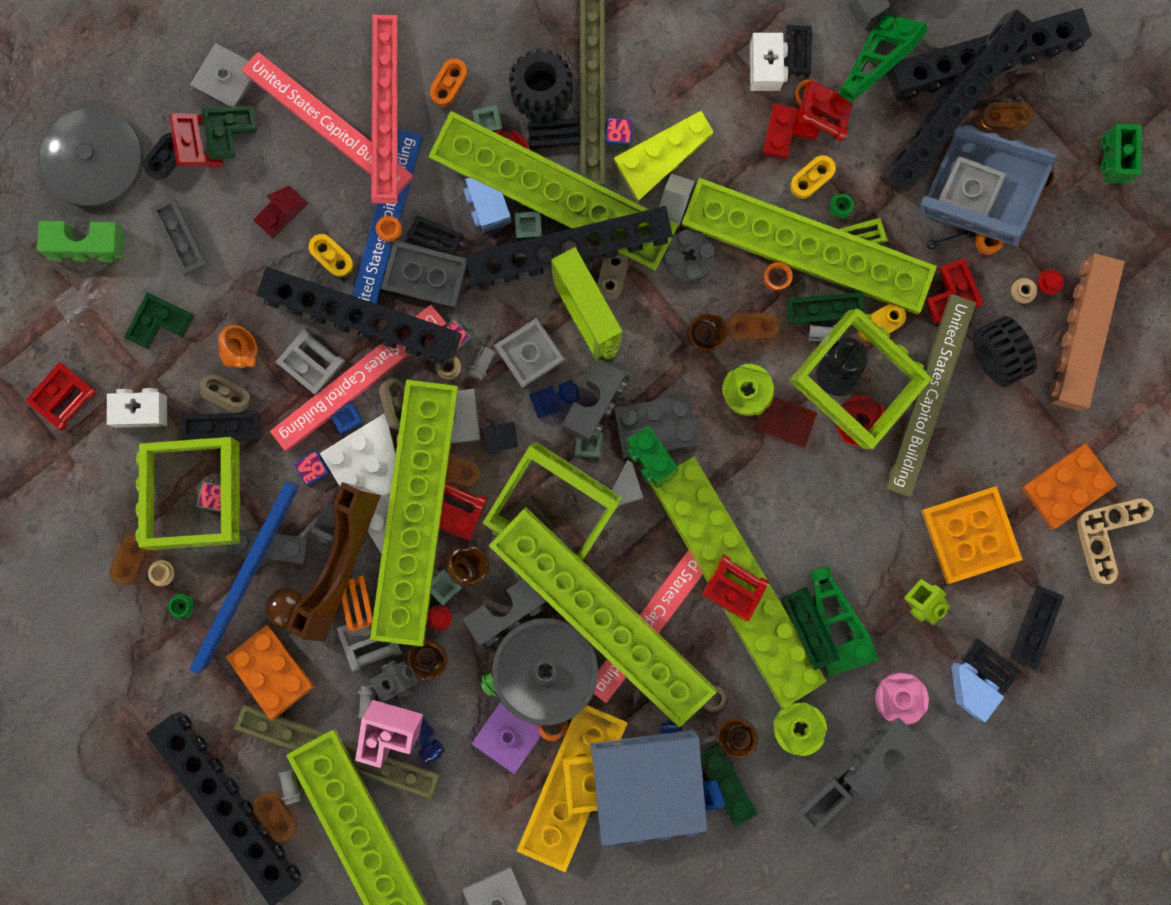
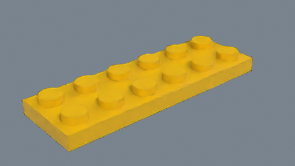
M586 705L571 719L521 838L517 852L566 873L590 812L567 813L562 758L591 755L589 743L620 740L627 726L626 721L589 705Z

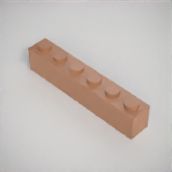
M1096 253L1082 261L1079 268V274L1081 275L1080 283L1077 284L1073 293V298L1075 299L1074 307L1071 308L1067 317V322L1070 323L1068 332L1064 334L1061 346L1064 347L1062 356L1058 358L1055 370L1058 371L1056 381H1053L1049 394L1052 396L1051 404L1077 411L1090 408L1125 261Z

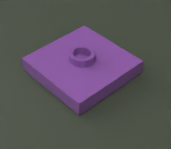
M500 702L472 742V745L515 774L541 735L538 732L537 725L518 719Z

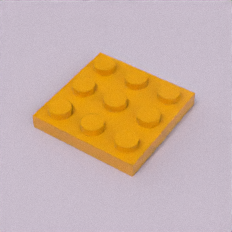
M997 486L921 510L946 584L1023 560Z

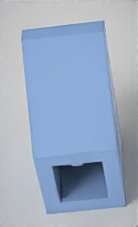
M472 178L465 179L467 188L463 190L467 202H473L475 211L471 212L476 227L481 225L482 231L485 233L512 224L505 199L501 192Z
M965 662L963 665L953 663L951 669L956 703L977 720L986 722L1004 698V696L997 692L999 687L988 679L983 681L976 676L978 671Z

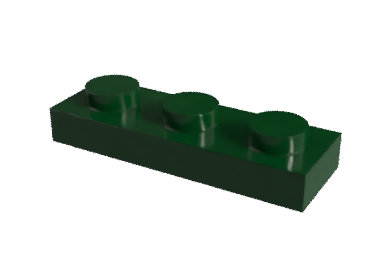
M863 292L787 298L785 300L788 325L840 321L847 311L859 309L865 314Z
M801 588L781 598L814 671L840 660L808 588Z
M719 743L700 753L701 766L709 781H717L725 802L724 808L733 825L737 827L758 815Z

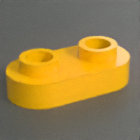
M824 155L813 159L793 177L790 183L792 194L800 199H806L813 195L833 177L836 170L835 162L830 157ZM817 168H823L825 174H820ZM798 184H805L807 189L801 190Z
M318 234L310 240L309 251L311 255L334 277L346 278L352 273L354 269L353 260L328 235ZM321 246H327L325 252H319ZM341 262H344V269H337V265Z
M888 304L870 315L872 318L871 322L877 327H882L888 333L901 327L906 320L905 310L894 304ZM890 312L897 314V320L890 318ZM857 330V334L862 341L871 343Z

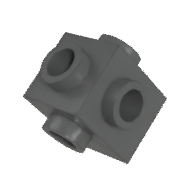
M395 660L380 667L382 673L369 679L382 703L394 696L397 700L412 693L409 688L418 683L414 670L408 666L407 660L396 664Z

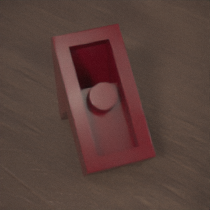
M290 186L268 194L266 197L270 203L253 219L272 239L308 204Z

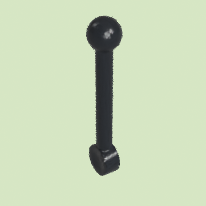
M1015 96L1012 99L978 100L972 109L988 105L1012 104L1013 106H1019L1021 98Z
M966 230L964 233L937 241L929 240L926 246L932 250L937 245L964 237L973 238L976 236V233Z

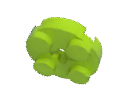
M744 364L727 374L723 382L722 393L726 404L732 411L743 416L762 414L770 406L774 398L775 388L772 378L764 368L755 364ZM752 384V388L755 390L754 394L745 396L742 388Z
M794 702L785 709H780L773 720L775 739L789 753L807 756L818 751L825 741L827 723L823 714L817 708L805 702ZM797 722L800 724L805 723L807 726L804 729L805 734L802 736L799 733L794 734L793 732Z

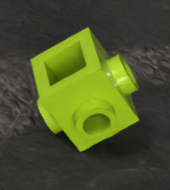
M922 579L904 597L912 608L910 613L920 622L926 620L933 626L939 619L945 616L950 608L949 603L944 598L946 593L937 585L931 586Z

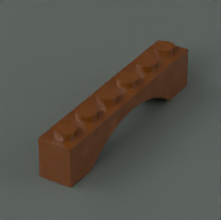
M345 482L341 483L333 504L335 533L329 558L314 586L295 605L286 630L303 640L326 642L381 495L363 486Z

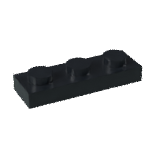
M260 413L181 414V440L232 437L235 440L261 439Z
M1036 586L1010 659L1038 669L1061 607L1063 595L1044 587Z

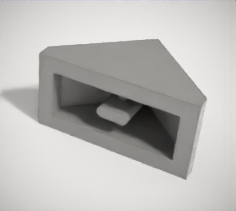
M671 174L659 207L666 206L669 220L679 224L677 227L679 229L695 181Z
M628 460L612 491L623 497L617 507L643 499L633 464Z

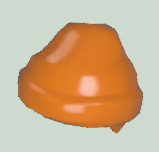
M229 325L223 328L218 335V353L223 361V365L228 368L255 366L257 344L251 333L238 325Z

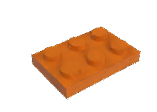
M1085 443L1021 488L1052 530L1058 528L1117 485Z
M267 624L226 656V659L270 720H274L315 687L271 625Z

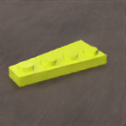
M699 111L614 157L617 168L637 202L639 203L682 161L713 135V130L702 111Z

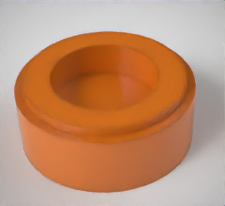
M384 216L377 222L376 232L382 241L392 243L401 237L402 226L397 218Z

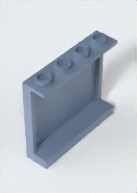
M959 125L955 130V135L929 193L923 197L920 204V214L1018 247L1053 169L1056 155L1045 148L1036 149L1027 146L1019 140L1010 141L1003 139L996 133L990 132L987 134L978 131L970 125ZM958 156L1007 173L988 216L939 200Z
M694 730L589 743L590 754L593 760L599 822L598 837L602 846L606 845L607 847L614 848L627 842L643 844L649 839L670 840L678 835L694 837L698 836L700 832L707 831L699 737Z

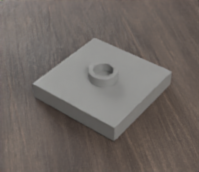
M215 43L190 85L193 89L226 107L239 106L253 83L242 72V69L249 61Z
M958 156L939 200L988 216L1007 173Z
M537 318L494 345L522 389L565 361Z
M474 389L458 391L451 444L481 440Z
M512 866L462 889L468 905H528Z

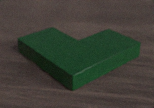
M253 106L201 108L209 159L236 158L232 134L257 132Z
M147 292L124 338L146 349L150 348L160 327L183 338L195 315Z

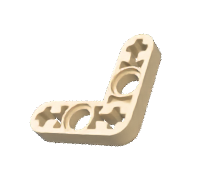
M1134 499L1084 511L1077 517L1076 526L1090 576L1096 583L1111 584L1118 576V569L1107 531L1149 520L1154 510L1148 500ZM1138 506L1144 508V512L1141 515H1129L1128 510L1137 509ZM1112 509L1119 511L1121 515L1120 521L1116 524L1112 523L1109 519V512ZM1101 517L1102 522L1092 524L1091 526L1085 525V521ZM1095 540L1100 541L1103 545V551L1099 555L1094 554L1091 550V544ZM1106 557V561L1095 563V559H1103ZM1108 569L1109 574H1106L1105 577L1099 575L1100 571Z

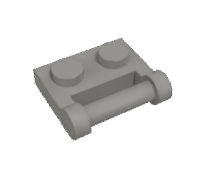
M306 328L297 336L276 363L316 395L336 372L344 366L346 360L341 356L333 354L313 337V333ZM307 344L330 363L326 370L301 350L303 345Z
M347 625L337 628L353 672L361 670L362 666L394 655L396 657L403 654L401 644L389 642L390 645L357 657L355 649L376 642L375 640H370L372 626L354 632H349Z

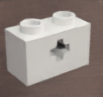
M753 33L750 41V91H780L783 82H787L788 67L784 66V58L787 57L788 45L787 42H783V33Z
M144 388L142 393H133L131 389H117L116 393L107 394V425L115 428L167 426V396L159 393L158 389ZM139 404H141V408H137L136 411H134V407H138Z

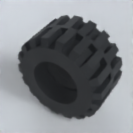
M536 49V53L526 52V57L520 56L517 59V64L513 63L511 67L512 72L509 73V84L513 104L515 107H518L519 113H526V118L528 119L536 117V121H542V118H547V121L552 120V116L556 115L558 118L562 115V110L566 111L569 108V103H572L573 99L572 71L566 59L562 60L560 54L552 55L551 50H546V53H544L541 49ZM538 80H548L554 83L546 91H535L529 88L533 82Z
M1002 316L974 331L973 345L977 359L985 373L999 386L1008 387L1035 373V370H1037V357L1033 344L1025 330L1013 318Z

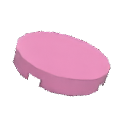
M899 672L888 675L880 682L876 689L875 702L878 711L886 720L892 721L900 718L906 725H911L919 721L923 714L926 713L929 696L927 688L919 679L911 674Z

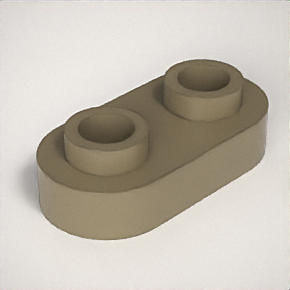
M619 252L618 256L607 259L603 258L597 287L606 301L618 299L623 290L628 258ZM616 258L620 261V264L614 266L611 264V260ZM607 283H613L615 285V288L613 290L606 289L605 285Z
M209 375L202 379L200 393L206 400L232 413H241L248 408L250 395L242 387L217 375Z
M391 378L380 385L379 395L387 423L391 428L399 430L405 386L400 380Z

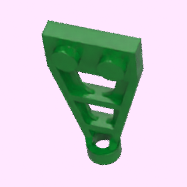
M885 14L871 31L848 79L839 88V94L849 102H855L860 94L862 95L916 47L928 31L926 23ZM882 41L898 45L887 56L875 53ZM868 62L879 65L870 74L862 73Z
M825 566L810 571L813 582L814 603L829 635L831 624L839 620L845 621L853 632L852 640L834 645L840 660L824 666L827 676L830 677L877 661L878 658L871 637L834 581L830 567ZM827 579L824 584L819 583L820 580ZM832 595L836 597L842 611L840 614L827 617L824 611L823 599Z

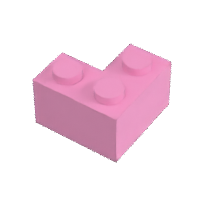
M372 700L361 720L355 761L381 768L391 749L410 754L420 736L423 714Z

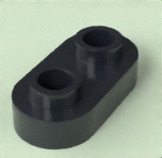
M171 132L164 134L144 160L143 167L145 172L155 180L167 178L177 165L175 151H171L173 146ZM158 165H163L160 171H156Z

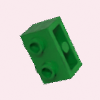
M1115 124L1103 135L1101 140V148L1104 149V159L1101 163V173L1104 174L1103 183L1129 184L1141 175L1142 125Z
M650 426L627 439L629 448L626 451L634 463L636 461L640 463L643 468L640 472L648 484L652 482L657 489L678 475V467Z

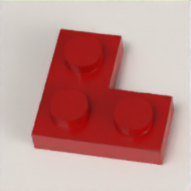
M773 103L762 154L787 159L792 136L816 141L819 128L809 123L803 124L797 121L800 109Z
M965 258L938 269L947 292L925 301L934 324L941 322L949 295L953 294L976 302L974 309L984 305Z

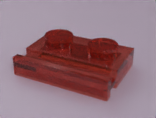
M774 397L770 406L761 414L756 431L805 448L817 412Z

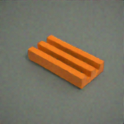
M363 575L358 576L359 579L356 580L353 578L349 579L342 597L349 632L372 626L373 611L366 579ZM357 586L361 588L368 621L363 622L356 590ZM347 589H350L352 601L357 620V624L355 625L352 617Z

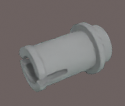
M810 325L808 341L822 342L833 328Z
M481 346L473 364L468 366V374L477 380H482L483 377L487 376L486 371L496 353L487 347Z
M361 685V690H358V694H360L359 718L363 717L372 700L376 701L377 693L373 685Z
M294 770L278 773L284 796L281 799L285 800V805L301 801L300 795H303V793L299 792Z

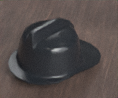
M841 338L839 344L835 343L825 354L818 366L817 381L819 386L825 392L832 395H841L848 392L855 385L867 365L868 355L865 347L859 341L852 338Z

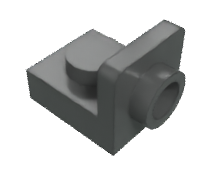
M325 503L314 527L311 526L309 531L315 534L314 539L327 545L329 541L333 542L335 516L333 506Z

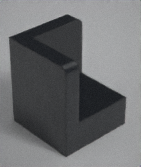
M514 422L483 427L489 455L518 447Z

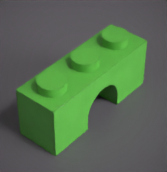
M39 221L37 251L46 256L48 260L62 261L63 258H72L75 261L86 262L88 258H97L98 261L113 262V259H123L124 229L116 222H90L89 233L81 241H74V228L65 221Z

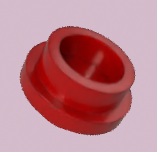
M1053 269L1043 271L1037 279L1039 290L1047 295L1058 293L1064 284L1062 275Z
M436 605L429 609L427 624L432 630L443 631L451 625L452 613L446 606Z

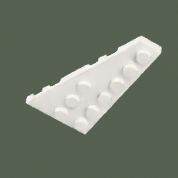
M385 413L320 453L339 486H341L342 482L363 486L381 495L368 528V533L381 554L396 456L393 437L391 436Z

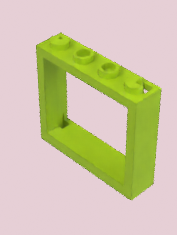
M576 247L551 260L553 285L596 362L599 358L609 362L612 358L618 356L617 352L620 350L623 331Z
M859 309L847 311L789 381L860 447L873 450L932 378L923 369L924 366L921 363L914 362L908 356L909 352L903 346L895 344L889 339L890 334L885 329L877 327L871 322L872 318L869 314H864ZM851 324L911 379L869 431L807 376Z
M232 437L139 444V452L136 454V462L139 466V477L136 479V488L139 492L136 515L139 520L135 534L138 547L147 550L240 544L239 441ZM221 448V534L154 538V453Z
M535 441L525 452L483 521V524L493 530L494 535L498 536L511 523L499 514L531 462L535 461L607 508L577 554L583 561L623 497Z

